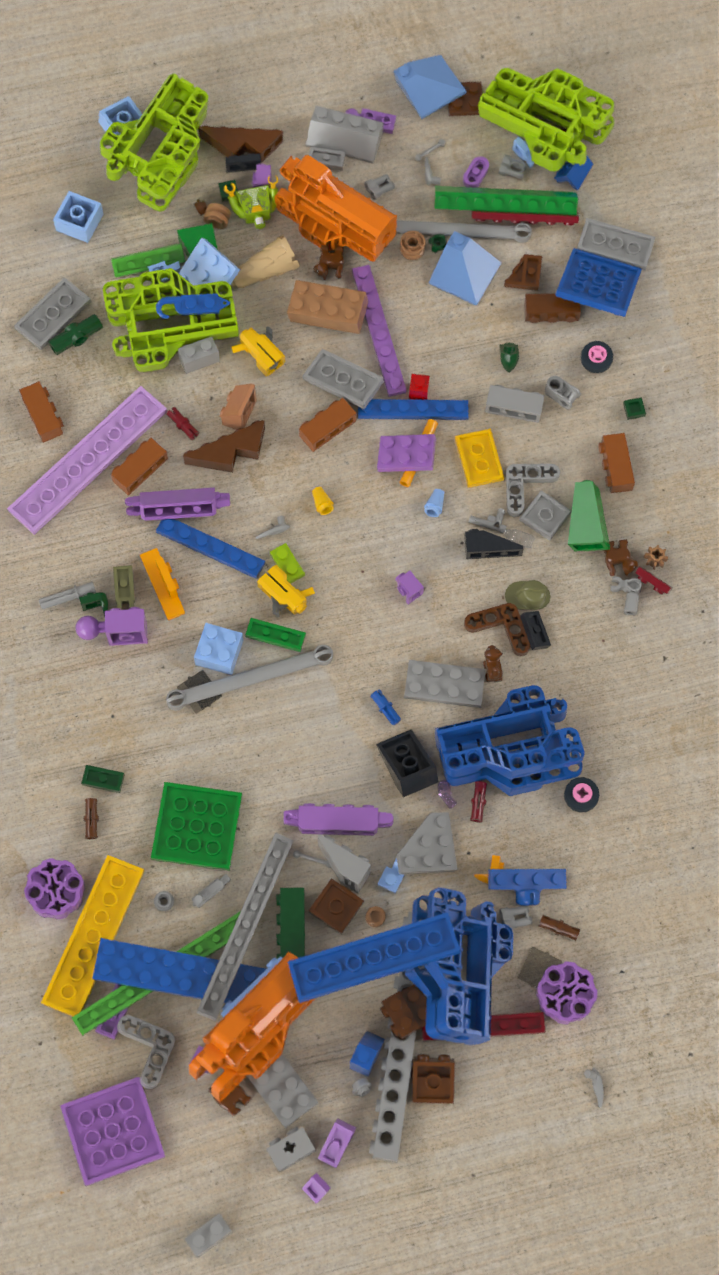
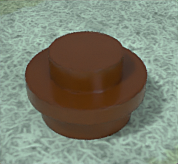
M197 199L194 206L199 215L202 216L206 213L207 204L204 200L200 201V199Z

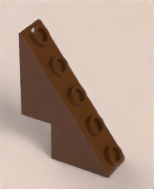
M207 125L198 127L199 137L226 157L233 155L242 156L245 152L260 154L261 163H263L284 142L283 131L279 129L228 128L225 126L210 127Z
M265 420L254 421L248 427L239 428L230 435H223L212 443H205L194 451L189 450L183 454L184 464L233 473L237 456L258 460L265 432Z

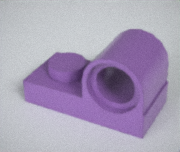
M338 1118L328 1135L318 1159L337 1168L354 1135L356 1127Z

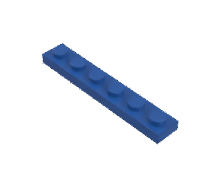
M371 399L365 409L358 407V419L468 420L469 417L468 400Z
M162 519L156 529V533L255 579L258 578L265 565V560L175 519Z

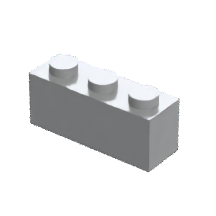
M490 385L485 412L539 423L545 395H541L538 392H525L518 388H505L502 385Z

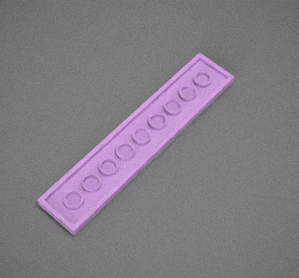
M140 386L7 508L8 512L35 535L167 412V408Z

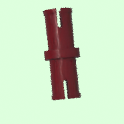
M172 407L173 413L169 410L167 416L176 423V427L182 430L191 441L195 439L193 436L197 438L200 432L190 424V420L184 417L176 407Z
M483 781L475 782L474 796L471 799L472 813L470 821L481 823L483 821L484 806L487 803V800H485L487 783ZM480 794L479 809H477L478 797Z

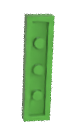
M181 243L111 258L115 277L149 270L148 266L165 261L166 266L175 262H185Z

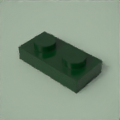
M86 765L81 784L120 793L125 773Z

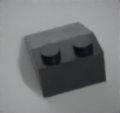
M412 729L376 744L403 798L439 783L436 766Z

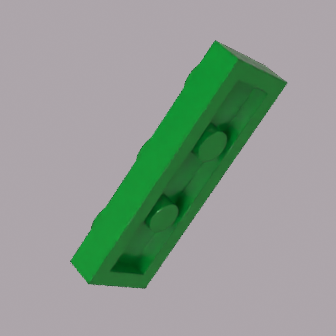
M250 618L245 637L301 652L306 632Z

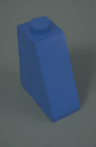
M366 1031L351 1058L350 1069L369 1077L385 1039Z

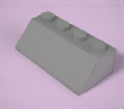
M316 106L311 118L306 146L343 151L346 157L374 163L383 136V122Z

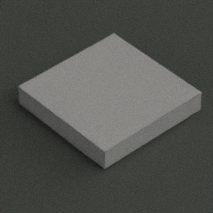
M541 490L521 515L519 521L550 541L569 517L572 510Z

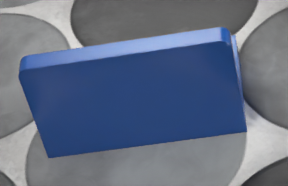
M588 156L586 162L581 166L580 164L576 163L574 165L566 161L561 169L558 170L554 179L557 182L568 181L574 190H579L592 168L593 162Z

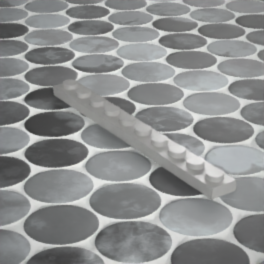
M275 833L197 1010L198 1014L216 1021L293 840Z

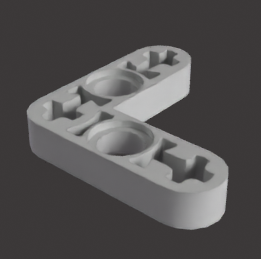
M511 464L508 466L506 471L508 514L512 517L522 515L524 510V483H554L559 479L560 468L555 464ZM513 470H515L517 473L516 477H514L512 474ZM536 470L538 476L530 477L528 471ZM549 470H553L554 476H550ZM518 487L520 493L512 494L510 488ZM514 500H517L518 511H514Z
M125 1015L121 1017L117 1024L119 1033L152 1047L141 1074L140 1082L144 1088L153 1089L159 1083L175 1042L174 1035L141 1019ZM126 1021H129L131 1027H129L128 1030H125V1025L122 1023H126ZM137 1025H140L136 1034H134L133 1032L135 1031V1029L133 1028H136ZM148 1028L151 1031V1037L143 1038L140 1033L141 1029ZM156 1032L159 1033L157 1039L155 1040V1042H153L152 1040L155 1037ZM164 1037H167V1038H168L167 1041H168L169 1043H167V1044L164 1046V1045H162V1040H160V1039H163ZM160 1055L163 1058V1063L161 1065L154 1064L152 1056ZM152 1069L156 1070L152 1078L155 1081L148 1083L146 1077L149 1076Z

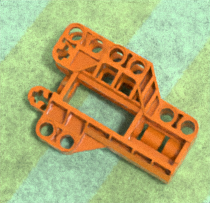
M305 155L300 160L297 157L292 159V156H290L279 169L281 175L289 180L290 184L288 186L289 191L281 188L275 195L277 210L299 224L300 234L319 248H321V245H328L329 251L335 249V246H347L374 262L396 236L397 215H394L383 206L378 205L370 200V198L354 190L353 187L351 188L337 177L332 176L331 170L313 157Z
M288 952L203 1037L205 1047L189 1064V1074L197 1081L206 1071L214 1074L221 1067L224 1072L215 1080L211 1087L212 1095L219 1102L224 1100L247 1075H252L255 1079H258L282 1055L289 1026L314 1001V999L299 1003L288 961L298 959L297 956Z

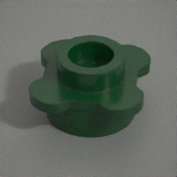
M437 234L429 238L428 243L432 246L431 251L437 253L440 250H444L446 246L444 235Z

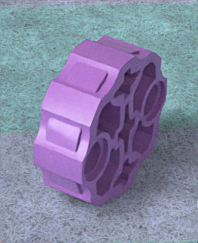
M54 858L46 859L28 873V880L24 888L25 897L32 905L34 911L41 917L55 918L56 920L64 919L73 911L78 910L83 903L85 883L75 866L69 861H60ZM49 867L54 868L53 873L48 872L50 870ZM53 881L55 882L56 886L58 887V888L56 889V891H57V892H56L57 897L55 896L54 892L52 891V890H53V886H54ZM72 881H80L78 887L70 888ZM40 890L38 897H31L32 891ZM62 894H64V898H65V899H68L69 902H67L66 900L62 899ZM61 904V911L57 912V905Z
M564 962L563 964L550 966L544 972L536 988V997L540 1004V1010L544 1012L546 1017L556 1020L559 1024H569L570 1022L583 1020L590 1013L593 1004L597 1000V989L593 982L594 977L587 969L577 966L574 962ZM551 972L556 973L559 980L551 981L548 974ZM571 974H573V977H572V981H573V982H571V983L568 985L567 982H569V981L571 980ZM580 978L586 979L585 983L581 984L578 982V980ZM573 988L569 996L566 995L559 999L564 990L567 991ZM565 1001L566 1004H564V1005L562 1006V1009H563V1010H562V1012H560V1009H561V1006H560V1005ZM548 1002L555 1003L553 1008H547ZM575 1005H582L585 1012L578 1014L574 1009Z

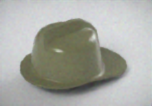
M537 580L514 582L505 591L506 602L514 604L520 610L543 609L548 605L551 597L548 588Z

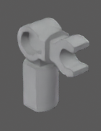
M617 576L612 577V582H617L619 585L611 586V591L619 592L624 590V592H627L624 613L635 616L640 597L638 594L641 592L642 587L641 581L637 578L622 580Z

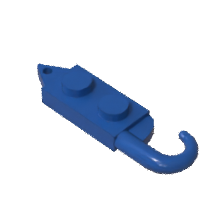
M218 294L172 296L161 298L156 304V311L160 317L168 319L169 315H165L161 308L164 304H174L176 311L181 315L218 314L230 302L219 297Z

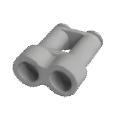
M504 155L498 173L522 179L524 175L523 170H526L527 164L511 159V156ZM511 166L521 169V171L513 170Z
M388 174L364 182V186L373 200L381 197V194L395 189V185L390 181ZM387 183L386 185L379 187V184Z
M528 905L511 909L508 907L499 909L502 923L510 926L512 931H514V928L532 924V918L528 915ZM525 914V918L514 919L516 915Z

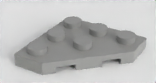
M449 812L430 813L424 819L423 823L396 855L399 875L455 872L457 870Z

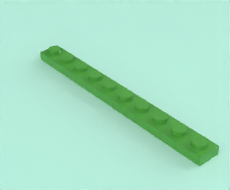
M240 912L176 952L209 957L226 946ZM122 985L73 1016L72 1020L81 1035L84 1036L153 991Z

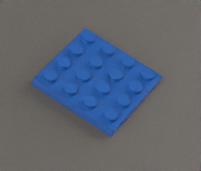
M573 248L555 296L625 317L642 269Z

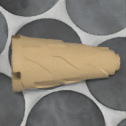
M284 235L277 237L276 240L262 248L263 250L238 266L240 271L231 283L233 288L236 286L237 288H245L258 281L262 282L273 276H279L300 267L298 261L294 259L295 254Z

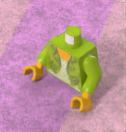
M270 175L268 176V183L271 184V188L266 185L235 191L236 187L231 183L233 189L228 191L227 186H224V191L229 194L228 199L232 211L239 218L244 219L247 224L254 223L256 229L264 228L265 220L271 219L270 213H273L276 209L277 175L275 183H271L269 180Z

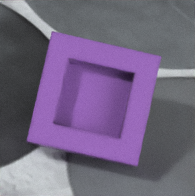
M315 1173L302 1189L317 1204L331 1187Z

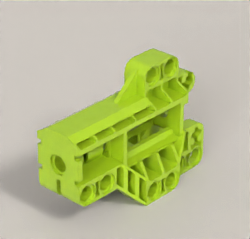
M503 68L495 76V80H492L485 93L482 94L478 105L479 117L525 138L532 162L553 172L560 170L566 161L574 165L576 163L580 164V166L583 165L587 160L586 146L581 140L584 139L595 145L601 144L614 127V118L611 116L614 112V101L601 93L583 86V81L580 78L559 68L535 79L513 69ZM588 97H594L596 99L594 102L586 101ZM604 104L611 105L609 109H603L601 106ZM540 115L543 117V119H549L555 122L558 126L561 125L565 128H568V130L564 132L533 116ZM607 120L611 121L609 125H605Z
M170 74L140 119L126 123L114 122L101 138L100 153L104 158L108 159L106 165L107 178L117 181L124 173L127 174L129 171L135 177H138V200L156 211L166 210L179 189L185 185L198 166L197 151L200 146V139L197 130L207 116L208 94L199 87H194V84L187 80L178 78V75ZM154 127L167 133V135L148 162L136 154ZM157 199H163L165 201V204L163 206H158L155 203V201Z
M169 268L145 272L139 277L109 281L103 286L104 302L110 324L113 326L127 325L128 335L119 336L113 340V351L117 357L133 356L135 368L140 372L166 368L169 361L183 345L192 344L211 336L213 340L239 336L232 290L228 282L219 281L193 286L174 269ZM163 278L170 279L167 283L161 282ZM145 281L152 282L149 286L143 285ZM127 284H133L135 287L124 290V287ZM108 287L116 288V291L106 293ZM172 292V294L168 296L164 295L163 293ZM154 294V296L150 299L145 297L147 295ZM218 294L219 297L230 302L228 306L219 311V320H216L215 314H200L201 323H198L197 314L189 315L190 325L141 333L137 332L136 322L162 318L157 314L156 304L164 297ZM164 304L161 308L165 315H181L176 311L174 304ZM128 342L131 343L132 350H129ZM119 345H123V349H121V351L119 349ZM158 356L165 357L163 361L156 360ZM140 359L147 360L145 364L137 363Z

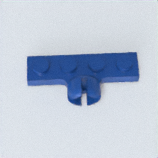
M489 869L488 889L514 890L517 905H538L540 903L541 890L567 889L566 869Z

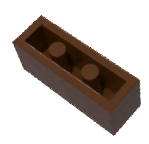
M556 293L525 294V322L538 323L548 321L549 323H555L557 321H566L572 323L579 321L581 314L580 304L555 296Z

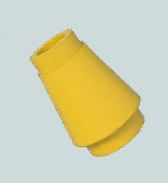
M322 487L314 488L312 494L317 512L321 515L331 513L334 509L333 501Z

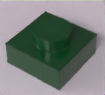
M236 180L218 183L222 202L229 201V194L224 191L225 185L228 191H232L231 183H233L236 187L235 191H238Z
M642 397L624 400L623 406L627 420L646 416Z

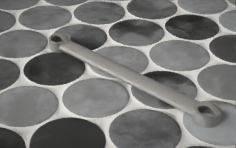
M397 220L396 233L417 231L424 235L440 234L452 236L453 232L456 231L467 237L515 239L519 243L529 241L532 233L531 227L526 223H519L516 226ZM526 231L529 234L525 237H521L517 235V232Z
M320 645L314 651L182 691L175 689L167 694V705L170 709L177 711L183 709L187 704L318 664L325 666L331 663L333 650L328 645ZM331 654V657L326 661L318 659L321 655ZM184 699L178 706L170 704L173 700Z

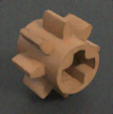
M659 545L655 548L649 547V553L644 555V558L648 559L646 566H652L653 570L658 566L663 568L664 562L668 560V556H664L666 549L659 548Z

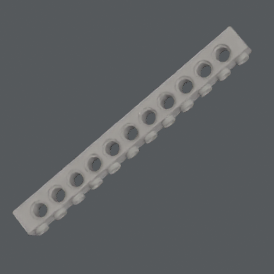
M409 911L408 917H404L403 926L412 923V912ZM405 971L400 972L399 977L395 976L393 988L397 989V992H401L413 985L405 977ZM390 1019L388 1021L387 1029H391L390 1025H392V1022L390 1021ZM391 1030V1036L386 1037L384 1049L388 1050L387 1058L383 1057L381 1069L385 1070V1077L380 1078L378 1089L382 1091V1097L377 1099L375 1111L379 1112V1118L374 1120L372 1132L376 1133L375 1141H371L369 1153L373 1154V1159L398 1162L416 1032L403 1040H399ZM401 1051L404 1054V1058L402 1060H395L392 1056L393 1052ZM392 1071L400 1073L401 1078L398 1081L390 1079L389 1074ZM388 1092H395L398 1095V1099L395 1102L388 1101L386 1098ZM385 1113H393L395 1120L392 1123L385 1122L383 1119ZM382 1134H390L392 1141L389 1144H383L380 1140Z

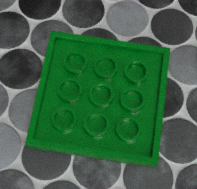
M164 782L151 860L230 871L242 793Z

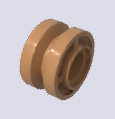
M211 203L207 206L203 221L206 224L212 223L214 229L227 228L231 211L221 204Z
M408 231L402 235L400 240L402 256L409 260H417L423 256L425 252V238L421 233Z

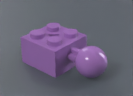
M131 607L129 610L112 608L110 611H105V621L99 622L92 616H83L77 621L75 626L77 635L84 640H92L99 633H106L109 646L148 643L147 620L144 609L139 607Z

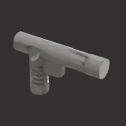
M499 508L496 517L489 515L487 520L471 515L469 523L505 533L507 526L502 525L505 510Z

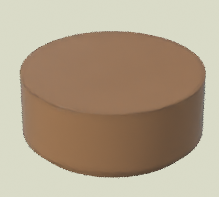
M374 906L367 911L365 919L368 925L379 927L385 922L386 914L382 908Z

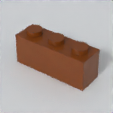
M39 381L19 389L22 400L42 442L44 443L63 435L61 428L64 427L60 416L56 417L55 415L57 410L53 401L49 402L47 398L50 395L46 386L42 387Z
M341 398L339 401L335 400L330 404L329 408L319 411L315 418L305 421L299 428V436L314 452L357 421V413L344 398Z
M625 433L603 435L599 443L600 454L603 453L602 468L607 473V476H605L606 487L610 488V493L633 491L635 481Z
M152 438L143 441L137 451L130 453L126 457L125 462L113 469L111 474L113 482L129 496L168 460L167 451Z

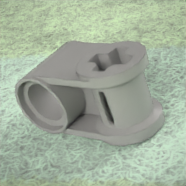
M551 376L547 381L545 387L546 395L565 409H571L575 399L581 396L579 389L570 385L559 376ZM551 385H555L558 388L554 389L551 387Z

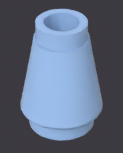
M434 489L425 504V513L428 516L438 517L442 513L445 494L443 490Z

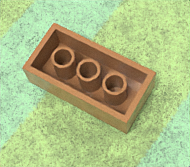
M296 280L287 314L290 322L360 334L369 301L364 291Z

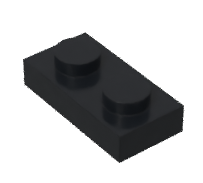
M260 154L225 157L226 173L256 170V166L261 164Z
M539 611L522 613L520 618L531 649L549 648L551 643Z

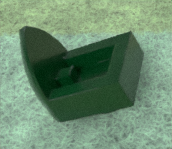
M500 344L501 364L510 373L516 367L519 360L518 344Z
M87 593L79 598L83 611L102 606L105 617V611H108V599L105 593Z

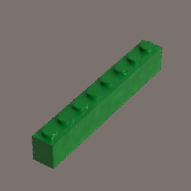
M435 186L434 209L577 215V192Z

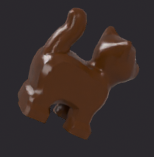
M321 245V256L319 263L313 268L314 272L325 281L328 268L336 270V278L340 279L344 267L343 247L335 246V252L330 253L328 245Z
M627 539L619 540V548H614V541H609L610 550H604L605 563L610 571L609 575L615 576L616 569L614 566L622 564L625 576H628L629 573L634 572L635 568L638 567V562L631 558L627 547Z
M490 645L484 652L485 660L483 665L484 669H487L485 674L486 681L501 682L503 680L500 657L503 653L494 645Z
M239 1084L221 1102L213 1096L220 1107L227 1110L232 1117H235L241 1111L240 1108L236 1107L239 1101L246 1106L252 1100V1097L247 1095Z

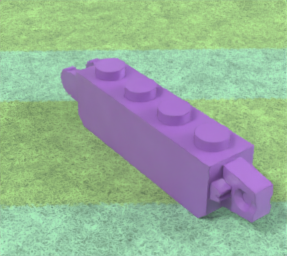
M215 487L140 492V496H130L125 499V505L129 506L126 508V513L130 516L141 515V519L145 521L213 516L216 514V509L230 506V494L215 492Z
M305 803L303 806H299V809L284 811L283 818L285 825L297 826L302 834L374 836L378 832V828H390L394 823V816L392 814L378 812V808H374L373 805L355 807L351 804L335 807L334 804L315 806L312 803Z

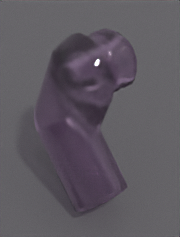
M446 780L440 781L437 785L438 795L448 808L451 809L457 805V802L451 795V785Z

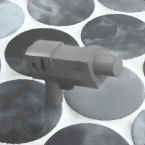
M225 874L220 879L217 878L192 898L193 906L200 908L224 889V885L231 880L229 876Z

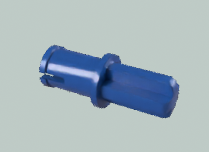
M380 689L378 692L376 690L371 694L370 697L380 708L379 712L383 713L392 725L398 724L401 718L392 707V702L386 699Z

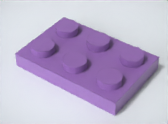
M435 434L381 436L377 463L378 472L433 470L436 445Z

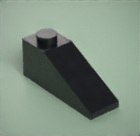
M470 529L465 531L466 559L517 557L523 554V545L484 530Z

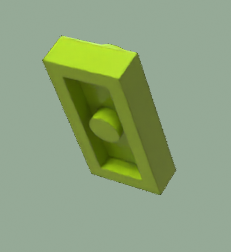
M286 543L270 551V556L275 564L287 574V581L290 584L305 576V572Z

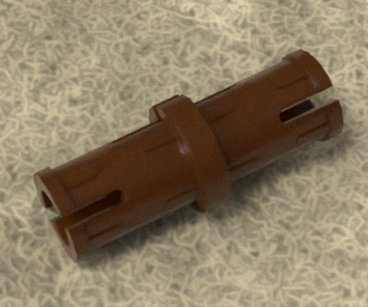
M96 798L85 799V816L83 821L85 822V839L89 840L98 838L97 822L99 821V816L97 815L98 801Z
M544 914L539 923V927L548 929L557 936L560 934L574 941L577 940L581 930L564 923L561 919L558 921Z

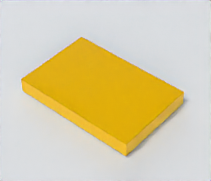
M491 428L455 436L468 488L504 481V474Z

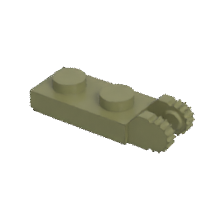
M132 565L113 567L117 608L123 610L122 604L129 603V608L134 607L135 592Z

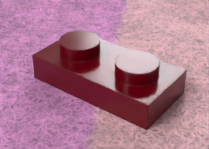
M639 567L635 572L638 575L637 579L646 585L648 582L654 585L653 590L661 595L664 593L669 594L673 588L643 567Z

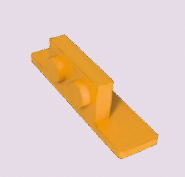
M157 548L140 554V558L167 620L184 615L185 610L177 593L179 585L176 578L172 579L170 575L172 569L169 562L165 563Z

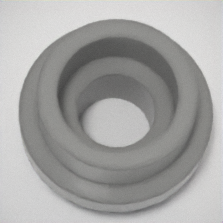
M161 891L156 894L154 905L160 911H168L174 905V898L171 893ZM162 899H167V904L162 905L160 903Z
M363 1078L353 1083V1095H359V1097L367 1095L372 1088L371 1082Z

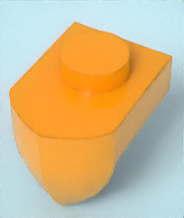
M492 855L490 869H504V862H501L500 856ZM488 874L474 875L476 879L488 884Z

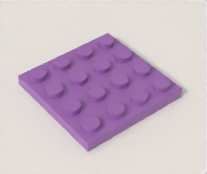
M140 1077L60 1105L85 1186L166 1157L143 1086L140 1082Z

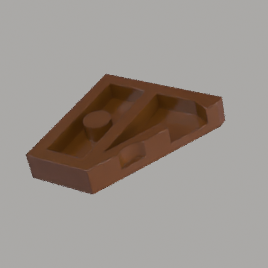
M524 254L520 259V263L515 266L508 279L506 278L504 287L538 291L542 256Z

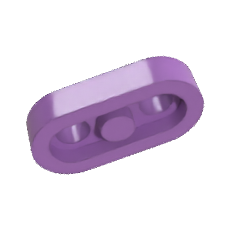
M485 157L473 159L463 176L465 187L477 188L481 184L489 170V161Z

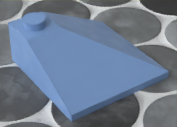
M441 55L411 61L393 71L396 83L421 119L467 93Z
M454 231L444 248L429 284L477 306L499 269L501 262L471 238Z

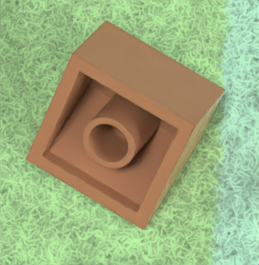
M255 384L236 385L233 392H229L227 397L228 403L226 407H222L220 412L222 425L235 430L245 428L257 401Z

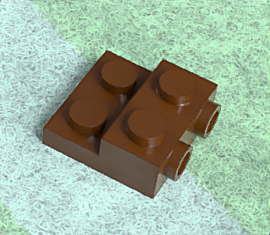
M415 984L381 1001L382 1007H380L383 1016L385 1019L389 1017L392 1025H390L392 1032L396 1037L399 1035L401 1040L426 1026L427 999Z
M418 1054L417 1058H413L412 1103L454 1104L455 1061L450 1058V1055L440 1054L438 1058H430L429 1054Z

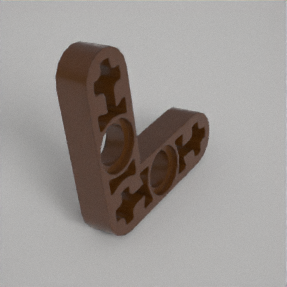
M506 603L466 616L464 627L468 632L475 633L503 624L514 654L520 657L528 654L530 643L518 609L514 604ZM506 609H509V611H513L512 621H510V617L508 614H504L506 613ZM494 614L496 616V620L494 622H488L486 620V615ZM473 619L474 622H477L475 627L469 624L470 620ZM516 625L520 628V632L513 634L510 631V627ZM518 638H520L521 645H525L523 651L517 648L519 644Z

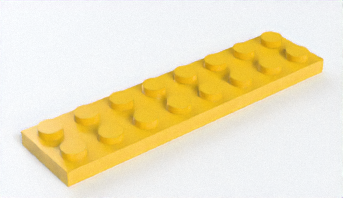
M107 855L43 996L42 1005L72 1017L83 1011L96 982L92 978L100 939H115L145 872L144 869Z

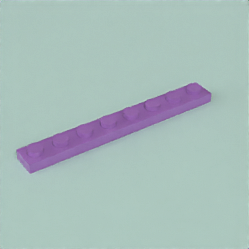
M370 265L352 268L357 290L366 292L369 301L365 318L388 397L406 393L405 383Z

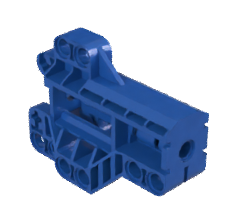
M531 685L511 690L494 715L435 728L436 747L446 782L450 786H460L476 781L488 780L508 796H514L539 790L545 784L578 777L582 772V761L585 754L579 733L572 727L556 730L554 724L566 718L567 702L564 699L557 700L556 698L546 700L542 688L537 685ZM531 696H537L538 698L532 699ZM512 700H517V701H519V702H518V703H513V702H511V701H512ZM540 728L542 736L495 747L492 746L490 740ZM568 734H570V736L573 737V741H570L569 738H567ZM519 764V768H516L513 765ZM575 764L579 766L578 771L575 772L570 771L568 768ZM559 769L560 774L553 776L549 771ZM536 776V777H539L540 779H539V780H533V779H531V777ZM519 781L521 784L515 785L512 782Z
M441 887L432 890L429 896L422 895L413 901L412 923L448 912L461 953L454 955V961L452 956L421 965L419 966L420 968L415 967L405 970V976L427 996L426 1032L429 1037L449 1042L464 1043L466 1045L482 1044L490 1041L492 977L513 957V931L506 924L496 923V912L493 908L495 905L492 902L485 901L473 907L471 915L467 916L465 895L462 892ZM435 892L439 893L442 898L434 897ZM455 898V900H456L457 902H459V904L456 905V902H455V901H449V902H448V900H452V899ZM420 900L426 902V910L421 909L419 905ZM462 935H467L466 981H463L461 978Z

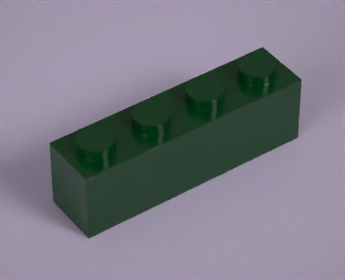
M304 887L280 888V894H276V906H280V914H276V925L280 926V933H276V945L280 946V953L276 954V959L280 956L284 958L288 952L301 958L305 956Z

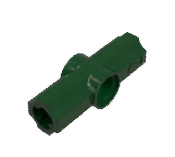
M93 314L79 323L69 324L63 333L54 337L48 343L53 352L59 355L72 346L78 347L84 344L87 338L101 330L103 325L98 316Z

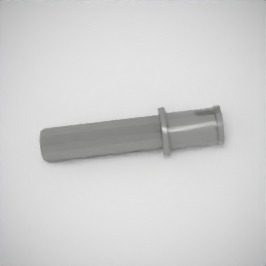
M91 581L90 583L78 587L75 585L74 588L40 598L39 603L42 609H46L77 598L80 600L79 598L87 593H96L93 581Z

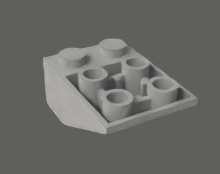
M319 834L318 846L341 884L359 893L371 874L369 860L362 855H354L351 853L352 850L345 845H337L332 837Z

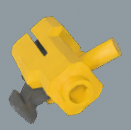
M266 327V333L258 334L253 328L245 329L240 333V344L231 346L233 353L243 350L250 353L256 360L257 368L266 377L275 372L274 368L279 369L285 363V355L272 342L273 330L270 327Z
M274 565L267 571L268 574L265 573L257 581L258 587L273 602V615L279 618L280 611L285 608L294 615L302 613L307 607L305 597L315 594L313 587L302 591L295 589L287 581V574L277 565Z

